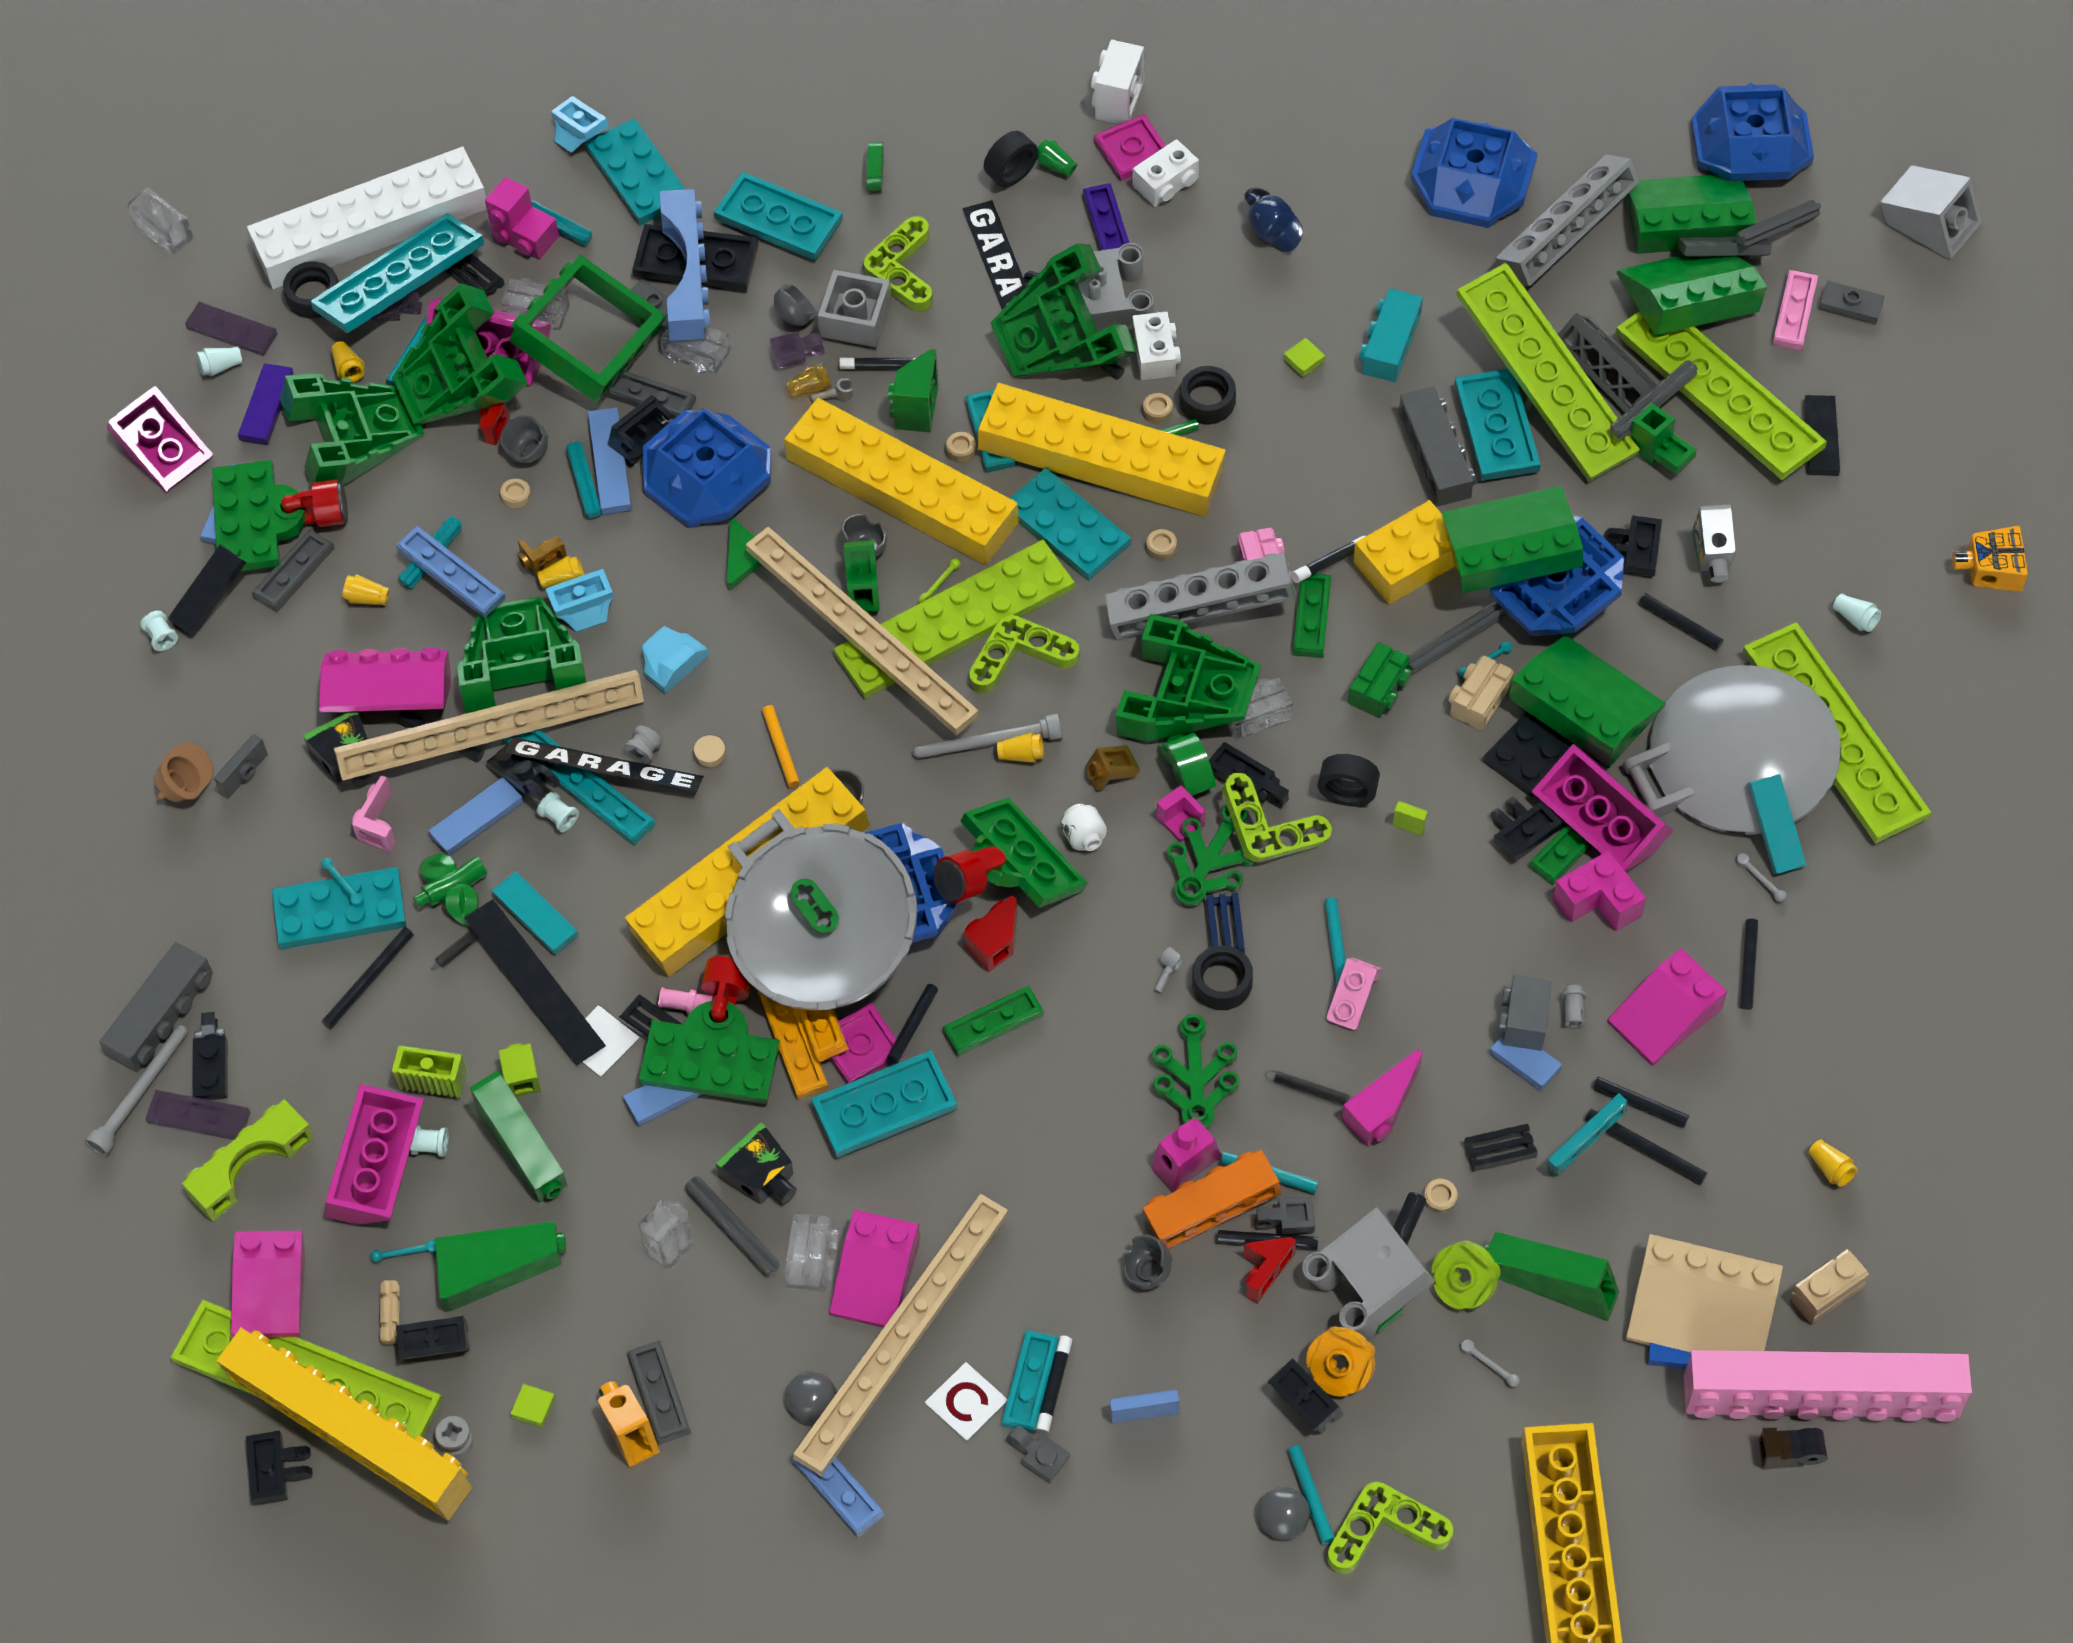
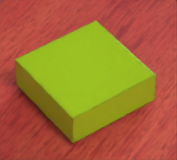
M1304 338L1284 353L1283 359L1304 377L1325 362V355L1307 338Z
M1398 801L1394 810L1393 826L1422 836L1426 829L1428 812Z
M523 1384L510 1413L511 1417L543 1428L556 1399L555 1394Z

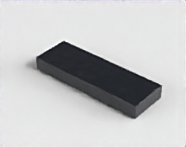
M1805 395V423L1827 441L1825 449L1808 461V475L1839 476L1840 459L1835 396Z
M220 544L167 619L194 637L247 562Z

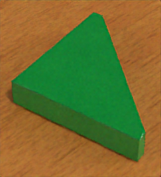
M734 518L730 520L727 586L730 590L762 565L746 550V544L755 536Z

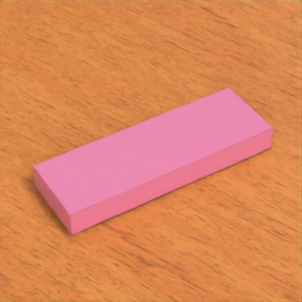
M1789 270L1772 345L1802 351L1818 275Z

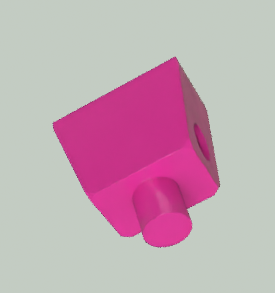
M1195 1117L1160 1141L1152 1170L1173 1193L1181 1184L1190 1181L1222 1158V1155L1214 1137Z

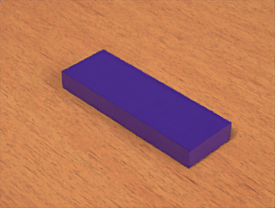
M1111 183L1084 188L1083 197L1100 251L1120 248L1122 245L1129 243Z
M263 364L238 432L240 441L264 445L269 444L282 408L280 395L285 376L294 375L291 367Z

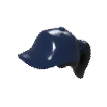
M1253 187L1248 189L1244 194V199L1250 206L1248 217L1254 233L1261 240L1283 252L1294 250L1302 239L1303 228L1288 204L1281 197L1270 195L1267 190Z

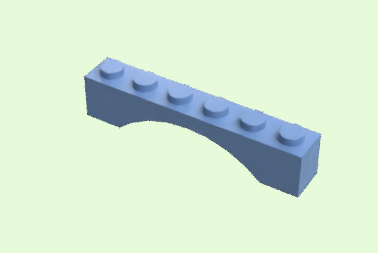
M694 189L660 191L662 231L681 250L687 263L681 282L676 290L667 298L670 341L705 339L704 327H710L709 309H703V305L709 304L707 287H701V283H707L706 265H700V261H705L704 243L698 244V240L704 239L703 222H697V218H702L701 201H695Z

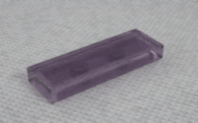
M200 301L185 322L188 330L236 347L238 346V348L261 356L266 354L278 335L276 328Z
M155 1090L145 1119L148 1124L235 1140L239 1132L246 1127L251 1112L248 1107Z

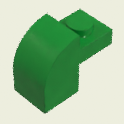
M1651 403L1632 420L1631 437L1640 449L1639 453L1649 464L1653 466L1656 462H1659L1677 475L1696 457L1697 449L1674 434L1675 418Z
M874 540L844 542L848 597L866 612L879 611L880 602Z
M1194 732L1188 735L1178 734L1171 736L1167 739V742L1158 745L1161 756L1172 766L1177 787L1182 785L1191 796L1216 787L1208 756L1201 741Z

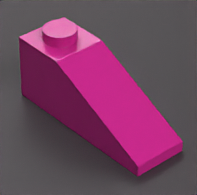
M1419 1049L1343 1105L1342 1119L1367 1146L1376 1140L1378 1142L1384 1140L1392 1132L1395 1121L1421 1068L1422 1052Z

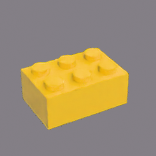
M1430 500L1355 542L1353 563L1388 605L1455 567L1442 514Z

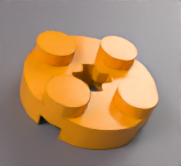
M1330 1327L1311 1343L1306 1357L1307 1367H1310L1311 1373L1314 1376L1313 1380L1326 1393L1339 1397L1347 1396L1348 1394L1360 1391L1371 1380L1376 1365L1374 1357L1375 1347L1355 1330L1346 1327ZM1334 1355H1344L1349 1362V1366H1344L1342 1369L1337 1368V1361L1333 1359Z

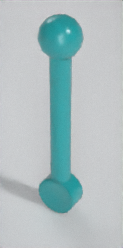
M1509 641L1502 642L1500 648L1487 655V657L1494 659L1501 654H1510L1513 648L1512 643ZM1465 666L1461 667L1458 671L1461 678H1463L1467 669Z
M328 857L323 858L321 867L329 870L351 897L350 900L354 907L362 906L364 903L363 896L353 891L334 868L332 859Z
M432 1239L426 1245L385 1252L373 1250L370 1254V1259L374 1263H378L383 1258L425 1251L430 1254H436V1242Z

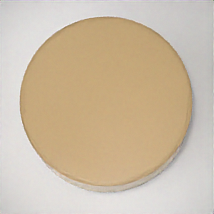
M1153 393L1145 398L1143 414L1147 420L1153 423H1163L1172 416L1173 403L1169 396L1163 393Z
M956 432L950 435L946 441L948 457L956 462H966L972 459L976 453L974 437L966 432Z
M510 479L504 482L500 488L502 503L509 508H519L527 504L531 496L528 483L521 479Z
M1158 529L1149 534L1147 538V552L1152 558L1167 560L1174 556L1177 551V538L1171 531Z
M713 735L701 737L694 745L696 761L701 766L709 768L721 764L726 756L723 741Z
M1439 1178L1428 1183L1423 1196L1426 1198V1206L1429 1209L1442 1213L1454 1207L1458 1193L1452 1182Z

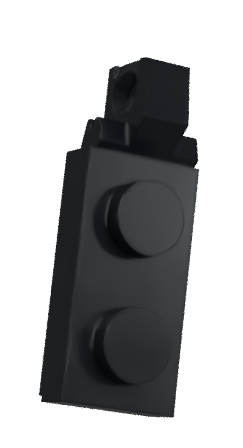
M1223 742L1209 759L1213 774L1224 781L1234 773L1246 774L1253 782L1260 802L1264 803L1268 800L1282 809L1289 800V790L1280 785V779L1275 776L1273 770L1228 743ZM1235 782V784L1233 785L1234 787H1236V788L1239 789L1240 791H1243V790H1244V787H1243V786L1238 787L1237 784H1236V782Z
M215 1012L201 1013L202 1031H195L193 1038V1098L195 1101L227 1098L228 1040L225 1036L224 1028L218 1029V1019L215 1018Z

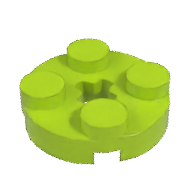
M1463 1240L1443 1248L1436 1255L1432 1264L1431 1274L1434 1273L1436 1282L1433 1285L1434 1289L1444 1303L1455 1309H1473L1485 1304L1492 1298L1497 1289L1501 1270L1486 1249L1476 1243ZM1459 1268L1467 1269L1470 1272L1471 1281L1461 1282L1462 1274L1459 1272Z

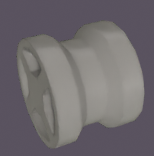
M639 725L633 731V739L628 740L624 745V751L635 761L649 764L654 757L653 751L660 748L663 740L654 730Z
M448 1416L438 1423L435 1437L444 1454L448 1453L453 1457H461L471 1449L473 1437L464 1419L457 1416Z

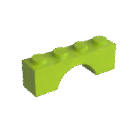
M285 1099L277 1105H272L264 1112L262 1118L252 1126L243 1128L235 1140L227 1146L216 1150L208 1162L201 1167L193 1169L187 1175L186 1179L181 1183L187 1196L214 1222L238 1202L235 1183L241 1169L251 1160L263 1155H280L290 1159L314 1139L310 1125Z

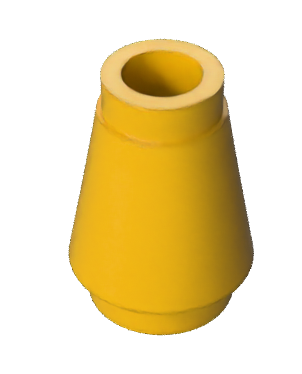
M339 341L333 344L331 353L338 377L340 379H352V383L359 381L365 373L364 361L345 342Z
M568 555L538 571L537 574L540 584L544 589L583 576L584 571L579 557L571 558Z
M358 574L355 577L348 575L344 584L342 598L349 600V604L385 606L390 589Z
M1033 732L997 742L999 760L1036 763L1037 759H1043L1044 746L1041 734L1034 735Z
M1822 1139L1816 1141L1808 1151V1154L1815 1161L1830 1184L1843 1187L1855 1177L1858 1171L1852 1158L1825 1143Z

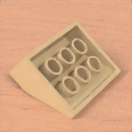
M1650 1234L1626 1340L1648 1346L1650 1343L1687 1352H1691V1350L1765 1351L1783 1266Z

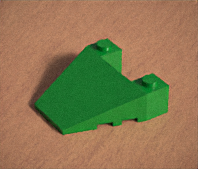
M1077 243L1054 255L1046 263V267L1027 283L1028 286L1018 296H1015L990 322L1013 376L1112 365L1138 352L1126 325L1112 324L1099 332L1078 287L1079 283L1102 272L1090 244Z
M462 283L439 302L436 307L437 315L431 324L424 326L421 331L424 334L416 348H410L392 377L415 425L508 402L528 384L517 360L497 354L487 358L475 331L495 313L484 290Z
M316 373L285 376L280 402L287 421L316 419L325 443L310 444L304 467L311 485L313 482L338 479L344 486L424 436L422 425L413 424L396 386L369 382V386L353 384L352 379L341 378V381L324 379L323 374Z
M541 596L500 603L485 618L477 614L471 629V640L469 643H466L464 648L465 655L463 661H459L457 666L459 687L466 714L496 706L494 690L554 679L556 690L587 683L579 643L575 639L572 640L564 625L559 624L556 615Z
M1150 614L1141 638L1143 659L1167 664L1157 697L1127 690L1123 691L1115 715L1117 735L1148 742L1245 720L1260 674L1261 665L1229 647L1225 649L1214 643L1212 638L1204 633L1200 635L1188 628V624L1180 620Z

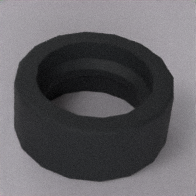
M1018 130L1011 131L993 144L984 159L983 168L985 173L999 186L1010 187L1021 181L1031 171L1038 158L1039 150L1037 145L1023 132Z
M316 261L301 263L293 267L286 274L283 281V291L287 304L291 311L300 317L310 319L322 317L313 310L310 302L313 299L299 298L295 295L296 290L309 281L325 282L329 285L328 289L339 283L338 277L334 270L325 263Z
M1200 366L1190 370L1183 377L1180 384V406L1187 417L1196 419L1197 422L1202 424H1214L1225 420L1233 412L1236 404L1235 381L1228 372L1215 366ZM1212 385L1223 390L1225 398L1216 404L1204 405L1193 400L1190 393L1199 386Z
M1335 754L1328 756L1322 762L1317 787L1324 797L1337 804L1362 806L1369 804L1375 799L1380 772L1376 765L1361 756ZM1341 778L1354 780V781H1356V782L1343 780V779H1341Z
M1214 946L1206 949L1197 957L1192 971V988L1196 997L1205 1006L1216 1010H1229L1241 1005L1248 998L1252 990L1253 967L1249 958L1242 951L1231 946ZM1228 964L1240 971L1241 983L1235 989L1227 992L1216 991L1205 984L1203 975L1210 966Z

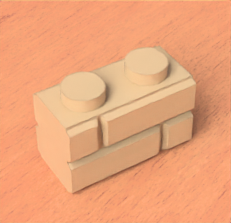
M1484 655L1480 657L1476 664L1471 662L1463 676L1465 682L1461 687L1456 685L1449 696L1448 702L1451 703L1450 715L1463 723L1467 722L1469 726L1479 731L1484 730L1511 688L1514 677L1513 669L1501 663L1497 664L1495 660Z
M1846 1249L1836 1256L1835 1260L1832 1259L1796 1284L1790 1300L1806 1320L1814 1324L1864 1289L1869 1273L1851 1251Z

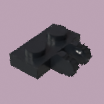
M1632 515L1630 529L1611 527L1605 531V539L1612 542L1611 545L1626 558L1624 572L1655 576L1662 519Z
M1511 797L1505 802L1506 808L1516 818L1514 821L1499 808L1491 812L1493 821L1501 829L1500 832L1494 835L1493 842L1514 863L1561 829L1563 823L1542 800L1527 810L1515 798Z
M280 1430L246 1436L251 1501L254 1505L288 1499L286 1481H301L311 1478L313 1475L312 1467L308 1465L285 1468V1461L295 1462L309 1458L311 1449L303 1445L283 1448V1438Z

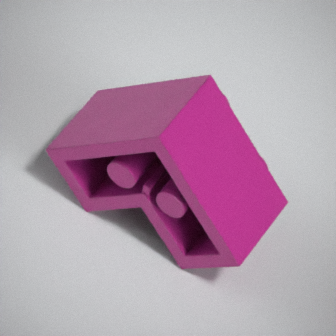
M504 177L485 199L492 236L500 243H507L517 248L523 255H530L540 260L558 239L559 232L556 218L532 207L529 188Z
M1607 851L1556 880L1553 900L1570 922L1598 908L1615 931L1642 917L1646 897L1613 855Z

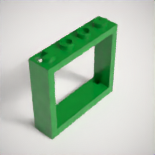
M580 254L573 263L568 261L559 273L560 277L557 280L552 278L548 282L541 298L539 296L534 297L525 315L520 313L511 325L514 331L510 342L597 403L659 333L667 315ZM574 278L642 325L600 374L531 327Z

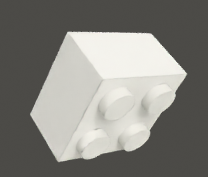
M1111 40L1108 49L1103 50L1101 53L1099 72L1095 71L1092 77L1091 88L1095 89L1091 106L1095 107L1096 120L1122 124L1131 120L1144 85V47Z

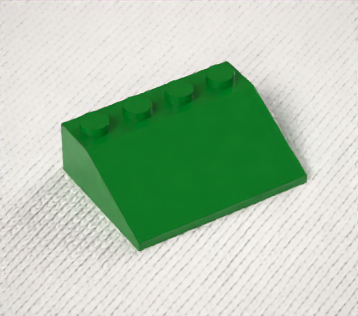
M1717 175L1639 180L1640 183L1626 195L1637 254L1680 251L1678 248V237H1737L1738 231L1757 224L1753 202L1744 182L1729 181Z
M1681 255L1619 269L1616 273L1655 335L1759 312L1767 290V285L1755 267L1737 256L1686 257Z
M1562 486L1441 512L1462 594L1583 567L1581 539Z
M1567 635L1533 657L1512 679L1509 696L1511 701L1608 768L1613 765L1666 706L1664 701Z

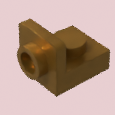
M558 535L540 543L533 550H531L524 539L518 542L520 553L517 557L525 570L531 569L537 578L538 571L567 556L565 545Z
M1128 745L1096 748L1085 766L1087 776L1096 791L1103 790L1109 780L1133 778L1140 771Z

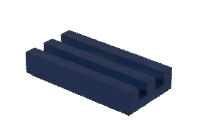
M1238 892L1232 893V896H1226L1225 893L1219 894V897H1213V894L1206 895L1211 947L1219 946L1214 906H1220L1224 945L1231 946L1227 905H1232L1237 947L1233 948L1239 949L1245 954Z

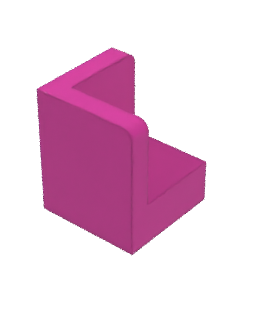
M1182 785L1157 802V819L1179 842L1187 839L1182 835L1181 831L1185 819L1196 818L1200 821L1201 828L1205 826V809ZM1189 825L1186 827V829L1191 832L1197 830V828L1193 825Z

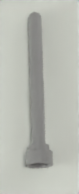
M1058 714L1047 715L1038 724L917 746L913 750V755L920 759L984 747L1033 732L1034 735L1041 734L1043 738L1049 737L1050 740L1062 738Z
M178 1025L104 1127L100 1126L97 1130H92L85 1140L86 1145L102 1156L108 1155L115 1145L113 1142L116 1138L115 1132L188 1033L186 1026Z

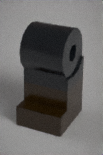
M1763 1428L1758 1442L1763 1470L1803 1467V1465L1819 1464L1828 1459L1823 1430L1819 1428L1777 1431V1428Z

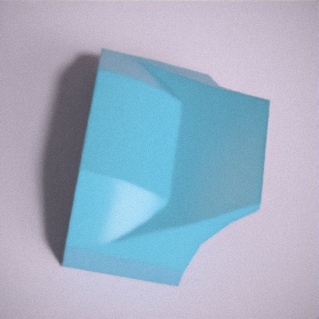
M573 96L551 111L556 125L554 142L570 153L609 127L606 117Z
M603 569L545 588L556 617L566 621L576 632L607 622L609 604L614 595Z
M666 626L659 629L641 646L645 661L644 677L665 694L709 656L708 649L689 634L676 632Z

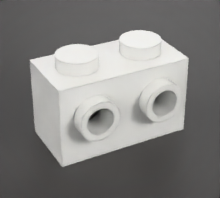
M1177 139L1133 168V187L1154 207L1164 201H1169L1175 193L1184 187L1191 186L1199 178V159Z
M1168 312L1132 316V333L1134 344L1138 351L1136 356L1141 381L1175 377L1176 364H1181L1179 346L1174 347L1173 340H1177L1175 323H1169Z

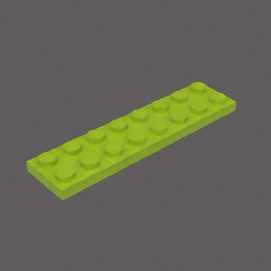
M1507 263L1457 289L1456 296L1588 482L1638 455L1640 449L1629 434L1620 440L1610 434V426L1618 418Z
M1640 311L1616 327L1615 335L1664 378L1687 360L1695 364L1698 368L1696 370L1697 375L1679 391L1781 480L1825 449L1827 441L1697 328L1690 327L1655 335Z
M1042 539L880 625L929 666L992 633L1002 617L1006 615L1022 617L1074 590L1075 582ZM847 641L833 648L835 657L864 699L896 683L851 642Z
M1797 622L1743 647L1742 653L1751 665L1775 669L1800 680L1811 688L1826 704L1836 722L1841 744L1839 769L1833 784L1875 844L1930 818V809Z
M202 1300L171 1355V1360L173 1363L252 1394L232 1381L216 1361L233 1339L231 1338V1311ZM267 1337L271 1341L270 1344L277 1350L283 1347L293 1353L298 1358L296 1361L305 1368L309 1364L325 1375L324 1379L332 1386L335 1382L343 1385L352 1393L351 1396L359 1404L364 1399L379 1410L378 1414L386 1421L392 1417L407 1428L406 1432L414 1439L417 1435L424 1438L443 1401L442 1395L298 1337Z

